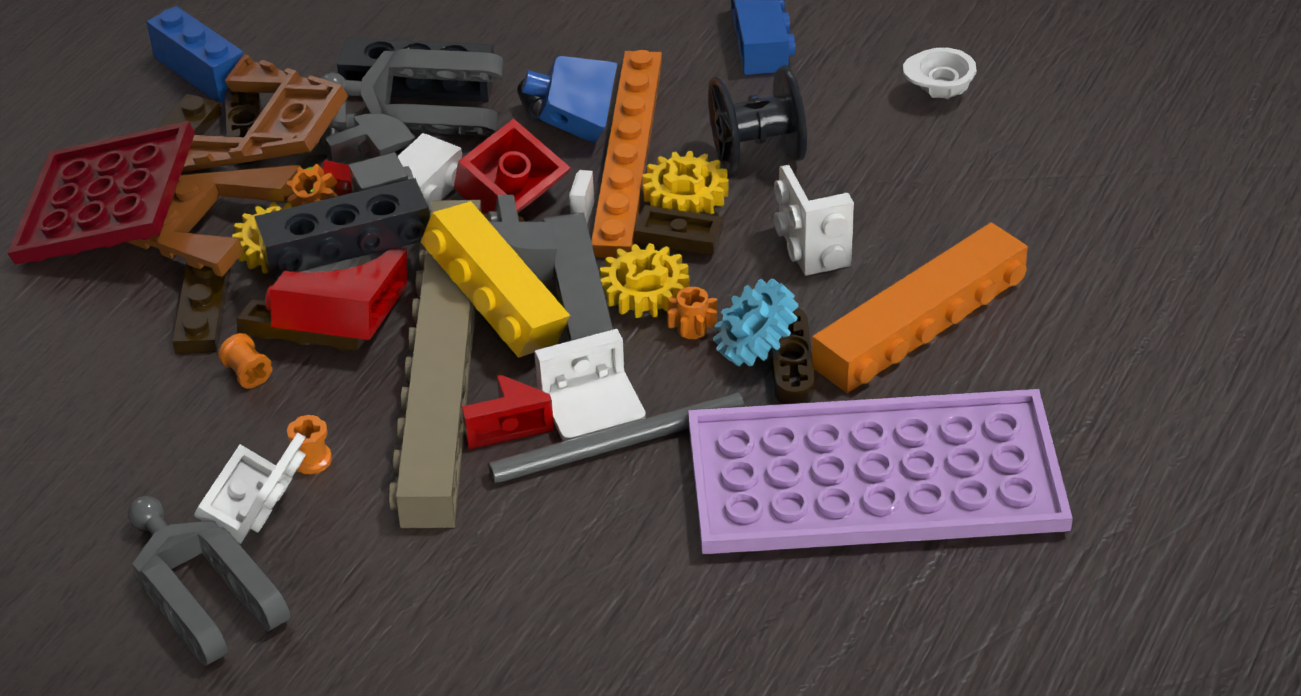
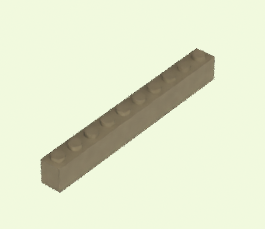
M480 200L432 201L430 217L432 212L470 201L481 212ZM420 244L419 262L420 268H424V270L416 272L417 296H420V299H413L412 316L413 323L417 324V327H410L409 350L410 353H413V357H406L405 378L406 382L410 383L409 387H402L401 406L402 412L406 413V418H398L397 436L398 443L402 444V450H394L393 468L394 476L398 477V482L390 483L389 503L391 510H398L400 528H455L464 437L461 406L467 405L476 307L426 248Z

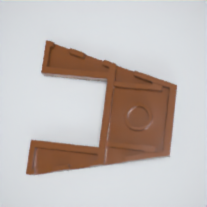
M243 54L225 79L232 92L274 93V95L244 138L194 135L182 172L311 152L318 144L319 139L331 121L338 114L348 95L340 84L312 75L304 78L296 70L286 68L285 71L276 69L271 62L261 60L257 63L249 55Z
M301 165L180 175L160 235L147 240L138 239L128 241L127 243L146 250L150 246L156 247L160 250L161 255L171 259L176 255L183 257L188 265L198 269L203 268L205 265L212 268L215 275L223 277L244 252L239 238L189 233L190 230L220 196L286 202L288 197L294 193L286 182L293 180V177L298 173L297 168L301 167Z

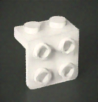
M780 166L779 180L774 182L775 196L779 204V212L774 214V224L777 234L780 237L784 236L787 241L790 259L793 262H798L805 276L850 267L852 264L854 202L849 193L809 201L790 166Z
M618 329L535 350L537 388L549 393L551 396L553 422L563 441L646 418L645 410L624 371L623 339Z
M297 433L277 465L240 444L198 506L194 517L203 522L215 521L220 528H225L240 544L250 529L259 533L272 512V508L284 494L306 455L299 451L306 437Z

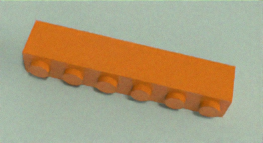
M990 222L813 335V369L847 394L858 386L870 382L875 375L893 363H899L907 354L922 344L929 343L946 328L961 322L966 315L981 305L990 303L995 296L1010 286L1017 285L1025 277L1027 271L1028 246Z

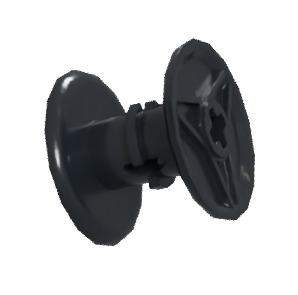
M782 65L776 70L773 81V97L759 99L757 95H752L748 97L746 102L733 104L726 85L719 78L713 77L709 81L708 111L713 141L722 167L727 169L728 174L738 169L741 142L755 140L757 144H762L766 142V138L780 135L787 153L794 160L801 161L805 158L807 151L806 115L797 80L787 65Z

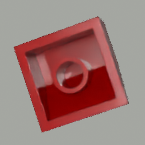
M513 118L458 161L453 188L466 200H480L481 212L489 214V211H495L497 195H514L518 214L570 172L571 167Z

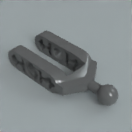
M422 49L383 51L362 78V81L346 80L342 75L335 72L326 73L321 77L322 79L342 85L348 96H362L371 114H385L395 117L403 122L411 133L485 137L497 132L499 114L491 109L390 104L393 76L479 82L500 81L502 79L504 59L496 54Z
M152 496L138 497L131 503L128 510V518L132 526L140 531H149L152 534V537L132 564L135 576L143 585L148 597L204 666L228 654L226 642L214 621L171 569L203 553L215 572L264 630L269 632L290 619L288 606L279 590L225 528H220L215 521L167 525L163 520V505Z

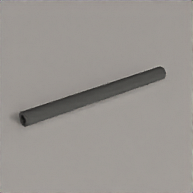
M737 392L488 462L492 482L496 484L689 429L688 410L745 407L741 394Z

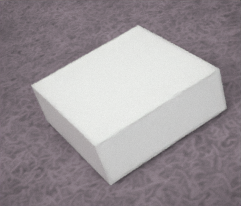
M579 170L576 173L569 194L570 214L584 213L586 223H588L594 204L593 171Z

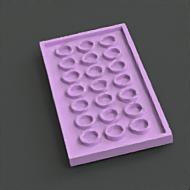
M1039 389L688 410L702 554L1071 531L1073 518Z

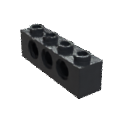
M346 38L337 62L338 74L342 75L346 80L362 81V78L383 51L422 49L494 54L493 44ZM393 76L391 97L489 102L494 82L417 79Z
M413 178L257 215L254 218L263 258L270 277L275 278L280 277L284 271L300 272L419 243L430 220L429 207L417 180Z

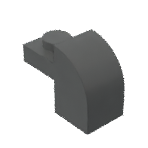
M374 113L355 116V127L324 138L327 160L346 165L394 152L398 156L415 141V137L403 122L389 115Z
M497 195L495 211H489L488 221L539 280H552L557 253L552 222H519L514 195Z

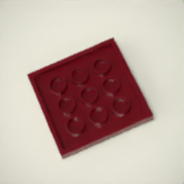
M185 121L50 151L7 252L13 263L17 265L32 261L40 262L46 258L65 254L74 255L85 250L112 247L118 243L138 239L147 240L160 235L195 135L190 122Z

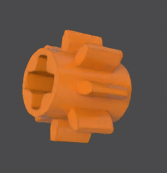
M315 164L313 169L303 170L301 167H298V173L293 177V180L286 182L288 187L294 192L287 199L293 207L337 197L335 192L330 189L337 183L336 179L331 173L324 175L323 169L318 164Z
M686 287L680 290L676 298L668 299V327H677L681 337L687 339L704 337L709 327L714 328L717 323V298L708 299L707 292L699 287Z

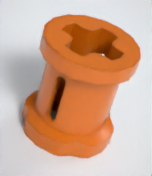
M238 333L232 335L223 342L218 351L220 362L225 367L234 370L238 383L246 389H253L265 383L273 371L271 360L255 350L253 340L246 334Z
M314 415L298 417L287 428L288 440L292 442L297 433L306 437L299 448V451L306 455L297 471L310 475L320 473L326 470L332 461L331 450L325 444L328 434L326 422Z

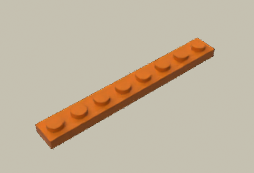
M637 50L625 51L591 240L594 255L598 258H617L618 249H622L627 253L632 251V245L635 241L634 230L638 222L643 190L642 176L646 171L661 75L662 52Z

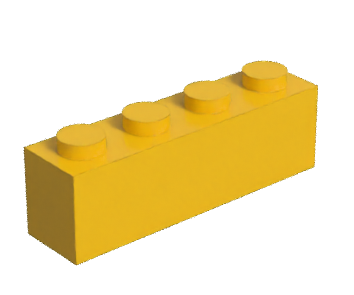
M470 201L432 212L420 242L519 358L534 353L535 350L557 345L571 315L478 208Z

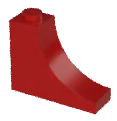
M398 247L390 249L370 262L342 270L327 272L284 271L274 285L269 286L266 294V309L271 311V327L370 340L407 287V248Z

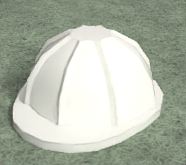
M952 48L925 50L911 56L903 64V75L906 79L915 85H919L932 98L949 99L950 97L962 94L968 89L969 83L973 80L977 71L976 62L970 55Z

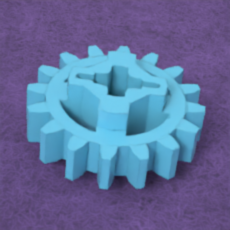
M772 278L768 283L762 279L758 280L754 289L749 285L745 286L740 298L735 295L731 298L733 303L731 308L722 309L723 320L714 326L719 331L713 337V341L718 345L717 351L739 367L743 362L748 366H752L757 356L763 361L767 359L769 349L774 348L778 350L780 348L779 339L782 336L786 337L791 334L788 330V325L797 321V316L792 313L799 307L798 303L793 299L795 295L782 283L779 284Z

